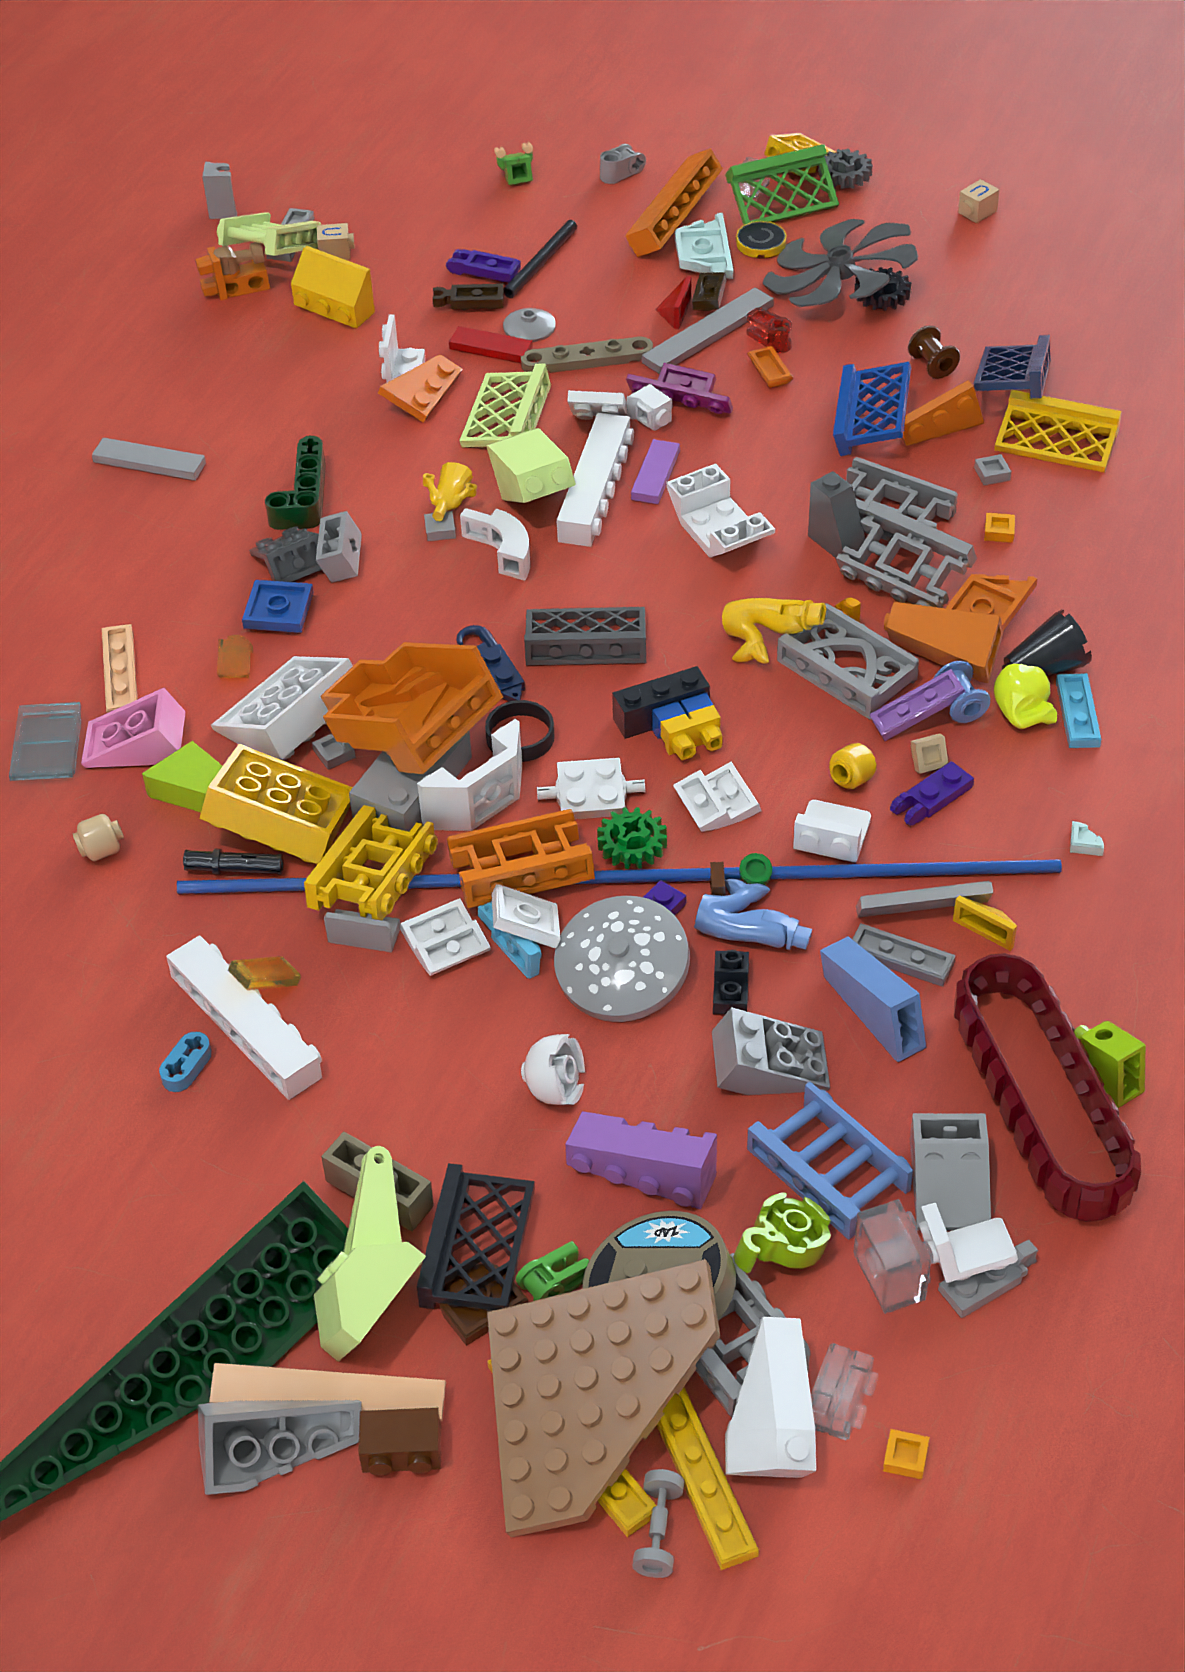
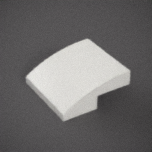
M732 762L706 776L699 770L673 785L701 832L719 829L740 822L762 811L759 803Z
M460 898L400 923L402 934L430 976L491 949L477 921H472Z

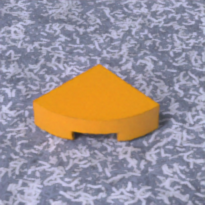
M849 597L835 605L834 608L841 610L844 614L860 623L861 603L858 600Z

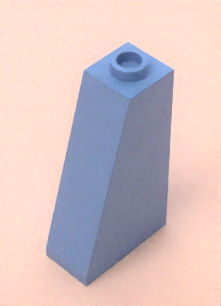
M846 937L820 950L824 978L894 1060L900 1062L926 1048L919 992L850 937Z

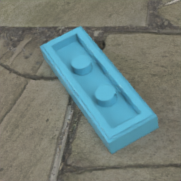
M1088 673L1057 674L1056 686L1069 748L1100 747L1102 739Z

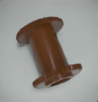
M929 325L920 328L912 335L908 343V352L916 359L924 357L928 361L927 372L929 376L939 379L950 375L956 369L960 361V352L957 347L952 345L944 347L940 343V330L936 326Z

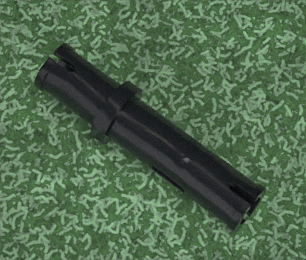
M215 848L213 851H191L186 849L183 856L184 870L212 871L213 874H221L222 871L282 875L284 865L283 854L223 852L222 849Z

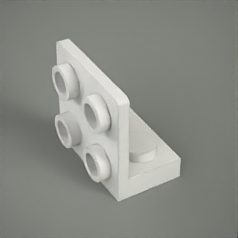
M389 315L387 324H383L382 327L383 341L379 342V357L384 358L381 375L382 379H386V382L425 362V349H398L395 315Z

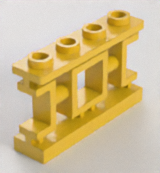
M363 805L304 881L307 908L320 910L323 905L326 908H331L337 899H342L359 904L361 917L366 918L368 914H371L372 919L383 920L387 914L392 912L394 904L400 895L407 891L413 877L421 872L423 864L429 855L434 854L438 844V838L434 833V823L427 821L422 827L421 823L416 822L410 832L388 827L387 815L381 814L379 818H376L375 807ZM367 859L385 863L381 871L363 867Z

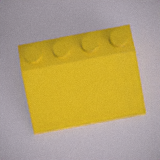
M238 744L208 786L199 819L209 822L214 827L224 828L240 834L245 839L256 840L269 845L274 850L284 851L300 857L305 862L318 864L331 848L351 805L349 792L353 787Z

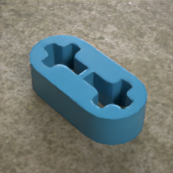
M201 1032L185 1034L163 1061L159 1068V1074L165 1089L171 1092H181L187 1089L210 1060L212 1050L209 1039L205 1034Z

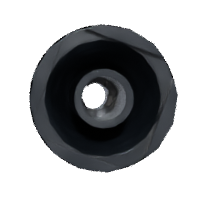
M1061 609L1055 612L1004 657L1002 670L1007 665L1022 664L1039 667L1045 672L1046 676H1051L1084 667L1091 662L1092 654L1091 651L1085 653L1083 644L1088 641L1079 624L1070 614L1063 616L1064 610Z

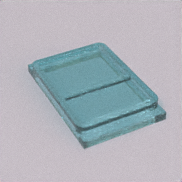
M80 702L19 705L9 772L10 781L73 777L76 769L81 728Z

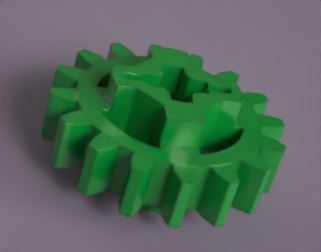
M624 807L622 814L618 815L612 811L610 812L611 820L602 819V827L597 829L598 850L603 851L604 859L612 857L613 866L623 862L625 869H629L631 864H636L638 869H641L642 862L646 861L652 865L654 864V856L660 858L663 856V849L667 848V827L662 825V818L660 816L652 819L651 810L642 814L639 807H636L634 812H629Z

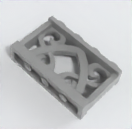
M826 603V615L823 625H816L811 630L805 631L804 629L796 634L785 633L778 639L777 661L870 720L869 714L878 710L909 683H914L917 680L919 660L911 653L906 652L888 639L870 630L864 624L857 622L841 610ZM822 629L826 630L825 639H821L817 634ZM810 639H812V641H813V642L804 644V643H806V642H807L808 640H810ZM833 651L862 652L866 669L859 667L841 668L835 664ZM892 672L896 673L894 676L890 677L882 676L891 674ZM875 682L883 684L878 689L873 688Z

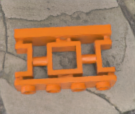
M572 809L461 833L447 838L449 857L453 868L467 865L471 867V870L459 872L460 885L467 908L491 902L492 892L496 884L526 894H532L595 879L593 854L589 845L587 846L584 843L570 847L568 843L579 840L578 824L575 821ZM529 851L534 853L532 856L506 861L505 858Z

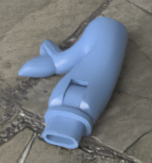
M726 879L725 886L730 895L704 894L700 902L694 928L705 934L725 940L757 942L776 948H781L784 944H787L786 949L791 950L792 946L807 949L813 929L800 926L799 920L793 917L790 918L779 911L768 909L738 913L749 906L750 903L759 901L770 891L763 884H746L738 879Z

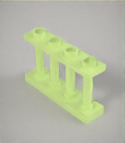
M266 212L222 218L217 227L218 245L226 246L252 241L264 244L265 254L273 256L303 251L305 246L318 248L317 225H321V222L306 221L287 225L270 223L271 214Z

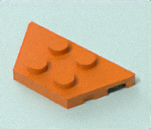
M971 574L946 606V609L999 615L1004 631L1036 588L1037 578L1028 576L1027 581L1009 580V575L987 576L986 574Z

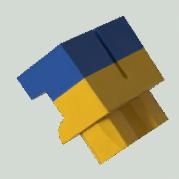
M707 692L681 700V705L679 702L652 709L653 733L658 739L662 738L665 742L668 755L676 753L681 760H685L696 754L697 746L704 744L707 750L710 751L722 747L721 717Z

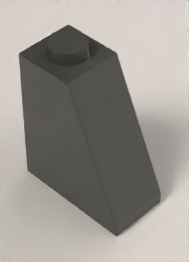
M832 471L811 482L808 536L836 558L838 554L843 555L842 550L845 546L858 552L865 541V535L852 485Z

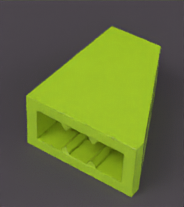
M191 741L143 772L142 775L147 795L150 798L201 812L208 786L223 766L196 743Z

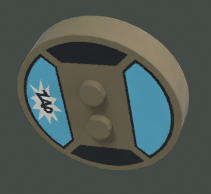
M660 1211L633 1219L611 1233L592 1255L585 1270L582 1289L706 1259L710 1265L719 1321L732 1300L736 1285V1270L733 1259L720 1233L711 1223L688 1212Z

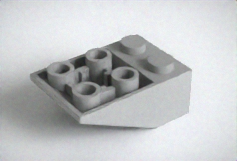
M732 1007L712 1030L717 1088L745 1095L805 1092V1085L808 1082H812L820 1090L828 1091L830 1089L823 1033L821 1031Z
M913 1113L910 1131V1151L913 1169L916 1230H920L919 1223L925 1221L921 1207L935 1202L946 1230H956L990 1220L989 1143L986 1114Z

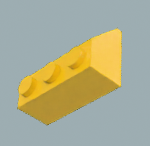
M309 246L303 248L291 282L294 305L357 329L375 313L370 269Z

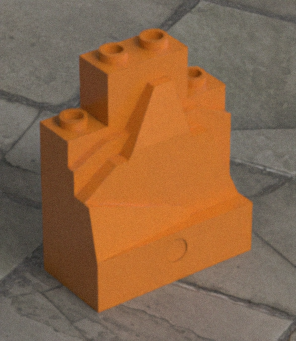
M403 642L384 661L360 659L320 697L328 709L323 719L337 742L349 743L352 748L384 751L391 757L399 772L424 774L503 698V695L477 646Z

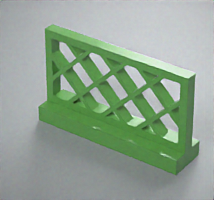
M822 144L731 166L726 172L725 177L727 183L732 186L743 225L756 221L776 222L837 207L839 202L825 160L827 154L825 145ZM820 166L822 177L819 181L807 174L810 167ZM788 172H794L801 176L797 186L784 180ZM770 177L778 182L773 192L761 185L764 178ZM804 179L816 186L812 195L799 189ZM748 183L755 188L750 198L741 193L739 184ZM781 184L793 191L789 201L776 194ZM819 188L828 193L830 202L822 203L814 198ZM758 190L770 197L765 207L753 200ZM796 194L808 200L805 208L800 209L791 203ZM773 199L786 206L782 213L776 214L768 209ZM749 205L762 212L759 219L749 220L747 214Z

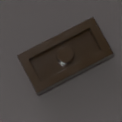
M725 272L699 274L692 299L693 310L711 311L719 309L726 285Z

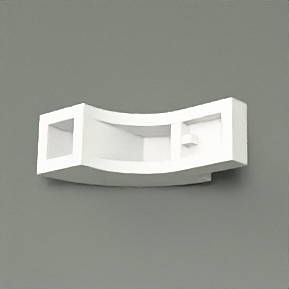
M465 508L460 515L462 537L497 548L499 573L525 581L530 571V549L528 533L523 524L511 514L499 509H495L492 515Z

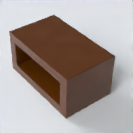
M438 1407L360 1411L358 1454L362 1473L370 1472L374 1475H386L391 1471H410L421 1474L433 1469H441V1422Z

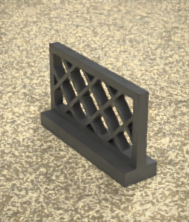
M645 607L527 609L526 633L524 637L526 665L646 663ZM605 618L606 620L600 623L595 619ZM626 618H637L632 622L625 620ZM567 619H576V621H574V622H572V623H569V622H567V621H565V620H567ZM534 620H547V621H545L544 623L540 624V623H538V622H536V621H534ZM616 624L621 628L615 631L610 627ZM585 625L591 627V629L587 631H584L580 628ZM554 626L562 628L556 632L551 630Z

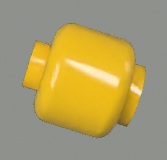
M860 743L847 745L832 755L829 762L831 777L837 784L846 789H854L870 780L876 772V760L873 753Z

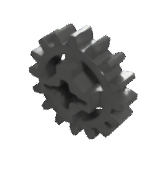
M847 148L846 150L837 149L836 153L829 151L828 155L825 156L834 187L841 185V189L848 187L853 189L855 184L863 186L864 181H870L873 165L872 160L867 159V154L859 155V150L850 152V149ZM820 166L818 169L819 178L822 177Z

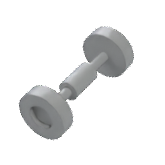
M655 1469L645 1474L644 1491L658 1498L657 1506L652 1509L649 1530L652 1545L651 1548H640L634 1552L632 1568L637 1573L647 1577L663 1578L671 1575L673 1572L674 1557L669 1552L659 1549L660 1540L665 1538L668 1517V1509L665 1508L666 1499H676L683 1494L684 1478L676 1472Z

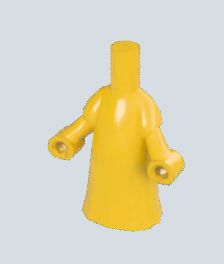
M452 462L442 465L437 489L434 485L435 476L428 473L423 474V486L428 488L430 501L436 507L432 514L433 519L436 521H442L446 511L458 508L465 498L476 496L477 485L471 483L473 479L472 471L465 465Z

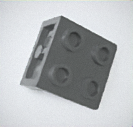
M289 528L282 532V537L274 540L272 537L262 539L256 542L257 547L249 550L251 556L265 559L272 581L292 582L321 570L316 561L319 534L307 531V529Z

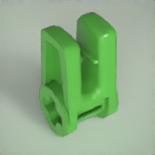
M571 1241L549 1254L527 1263L518 1272L515 1280L520 1288L529 1291L534 1297L533 1301L569 1293L583 1284L585 1270L590 1260L584 1258L578 1261L579 1249Z

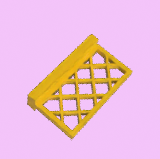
M1011 390L1009 404L995 442L994 451L1105 473L1115 438L1118 435L1122 411L1047 396L1030 398V393ZM1011 417L1023 419L1026 421L1021 424L1015 425L1012 422ZM1044 423L1054 427L1043 431L1038 424ZM1032 427L1037 434L1025 438L1021 431ZM1069 428L1081 432L1070 436L1065 429ZM1059 432L1064 440L1053 444L1048 437ZM1093 434L1109 436V438L1098 442ZM1015 435L1019 440L1015 444L1003 442L1005 438ZM1087 438L1092 445L1081 450L1075 442ZM1042 440L1047 446L1039 450L1034 449L1031 444ZM1070 446L1075 453L1064 455L1059 452V449ZM1097 451L1101 455L1102 461L1089 460L1086 455Z

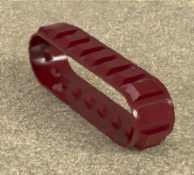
M1006 953L992 954L977 960L963 970L962 980L956 984L954 1018L959 1021L958 1030L966 1046L971 1047L973 1050L972 1058L979 1072L986 1076L985 1084L993 1100L998 1101L1000 1104L999 1112L1007 1128L1012 1129L1014 1132L1013 1140L1021 1156L1027 1158L1029 1162L1028 1170L1035 1184L1042 1188L1045 1194L1044 1198L1056 1210L1069 1218L1089 1222L1116 1216L1131 1204L1133 1193L1137 1191L1141 1176V1155L1134 1149L1135 1139L1126 1123L1121 1121L1119 1117L1120 1112L1111 1095L1105 1092L1104 1082L1096 1067L1090 1064L1089 1054L1082 1041L1076 1038L1074 1034L1075 1028L1068 1015L1061 1010L1060 1001L1052 986L1047 984L1044 975L1036 966L1020 956ZM1000 992L1009 994L1024 1001L1033 1011L1115 1166V1176L1118 1178L1106 1183L1093 1184L1077 1180L1066 1173L1059 1165L977 1006V997L988 993Z

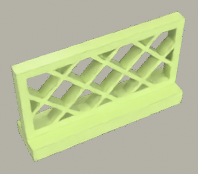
M535 364L532 372L486 373L460 438L461 447H486V445L535 429L551 387L546 364ZM521 382H527L526 384L520 387L516 386ZM491 383H501L494 388L491 387ZM508 389H511V390H512L511 392L505 394L504 396H502V395L500 394V393H502V392H504V391H506V390H508ZM493 397L496 399L487 405L484 403ZM517 397L522 398L521 400L513 404L510 403V401L516 399ZM503 405L506 407L497 413L494 412L495 409ZM486 414L490 416L481 422L477 420ZM511 414L516 415L507 421L504 420L505 417ZM496 422L500 424L491 430L487 429V427L495 424ZM480 431L483 433L478 437H471ZM505 431L509 432L508 436L497 437L499 434Z

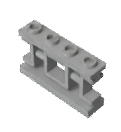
M855 457L852 461V468L849 467L847 469L846 481L853 487L861 520L863 517H867L866 508L871 500L881 504L880 501L884 497L900 502L902 505L899 509L884 504L881 505L903 515L917 518V521L937 529V523L932 522L935 515L949 520L956 513L958 494L955 491L859 457ZM882 529L884 534L881 539L890 542L894 534Z
M871 500L866 508L867 517H863L861 520L863 530L869 532V535L858 552L845 546L842 550L843 555L838 554L836 561L840 568V573L851 580L857 578L864 581L869 588L875 591L884 590L901 603L907 601L916 605L942 608L944 604H947L949 598L947 592L941 590L940 587L951 570L965 575L967 567L972 568L977 560L973 545ZM882 529L894 534L887 546L879 543L880 538L884 534ZM900 547L920 555L909 574L889 566ZM933 552L945 557L938 569L929 565L934 557ZM871 553L880 556L875 564L876 570L864 565ZM922 575L931 579L925 588L927 593L914 588Z
M734 1253L730 1255L736 1270L735 1291L727 1310L721 1318L735 1311L750 1331L727 1345L719 1338L711 1349H706L695 1365L698 1375L731 1418L737 1403V1394L740 1386L743 1384L748 1366L739 1370L735 1379L725 1365L740 1356H743L748 1363L762 1317L786 1318L779 1308H773L766 1300V1294L762 1286L756 1280L751 1281L746 1273L736 1265ZM803 1339L808 1372L811 1352L808 1344Z

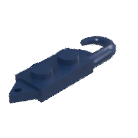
M471 625L461 629L456 637L458 645H463V638L468 635H476L482 640L483 643L479 644L477 648L502 693L503 699L509 702L521 700L522 691L525 690V681L502 646L496 642L491 632L479 625Z

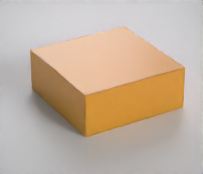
M986 513L984 540L1013 543L1015 515Z
M890 1429L883 1471L922 1480L930 1437Z

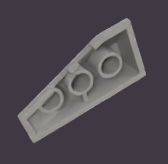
M229 1401L198 1404L199 1450L205 1494L247 1491L277 1474L284 1475L293 1471L292 1468L315 1458L321 1459L358 1443L361 1401Z

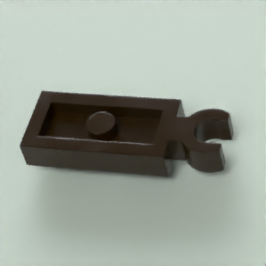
M461 284L451 285V289L434 287V296H432L433 307H443L451 304V309L462 310L503 308L504 285Z

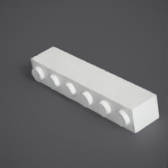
M597 413L574 473L576 485L569 487L557 518L558 542L591 547L595 536L600 535L602 527L601 518L607 516L608 499H613L615 480L619 481L621 477V463H626L628 445L633 444L634 429L630 428V417Z
M199 935L166 956L171 977L288 1100L322 1078L320 1067L322 1057L318 1050L312 1044L307 1046L297 1028L293 1024L287 1025L282 1020L278 1009L272 1003L267 1004L262 999L259 990L253 983L247 984L242 979L238 968L233 963L228 964L223 959L220 950L215 944L209 945Z

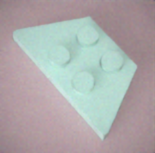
M723 213L715 214V220L704 224V221L701 219L689 226H683L675 230L679 268L699 273L725 272L727 279H733V265Z

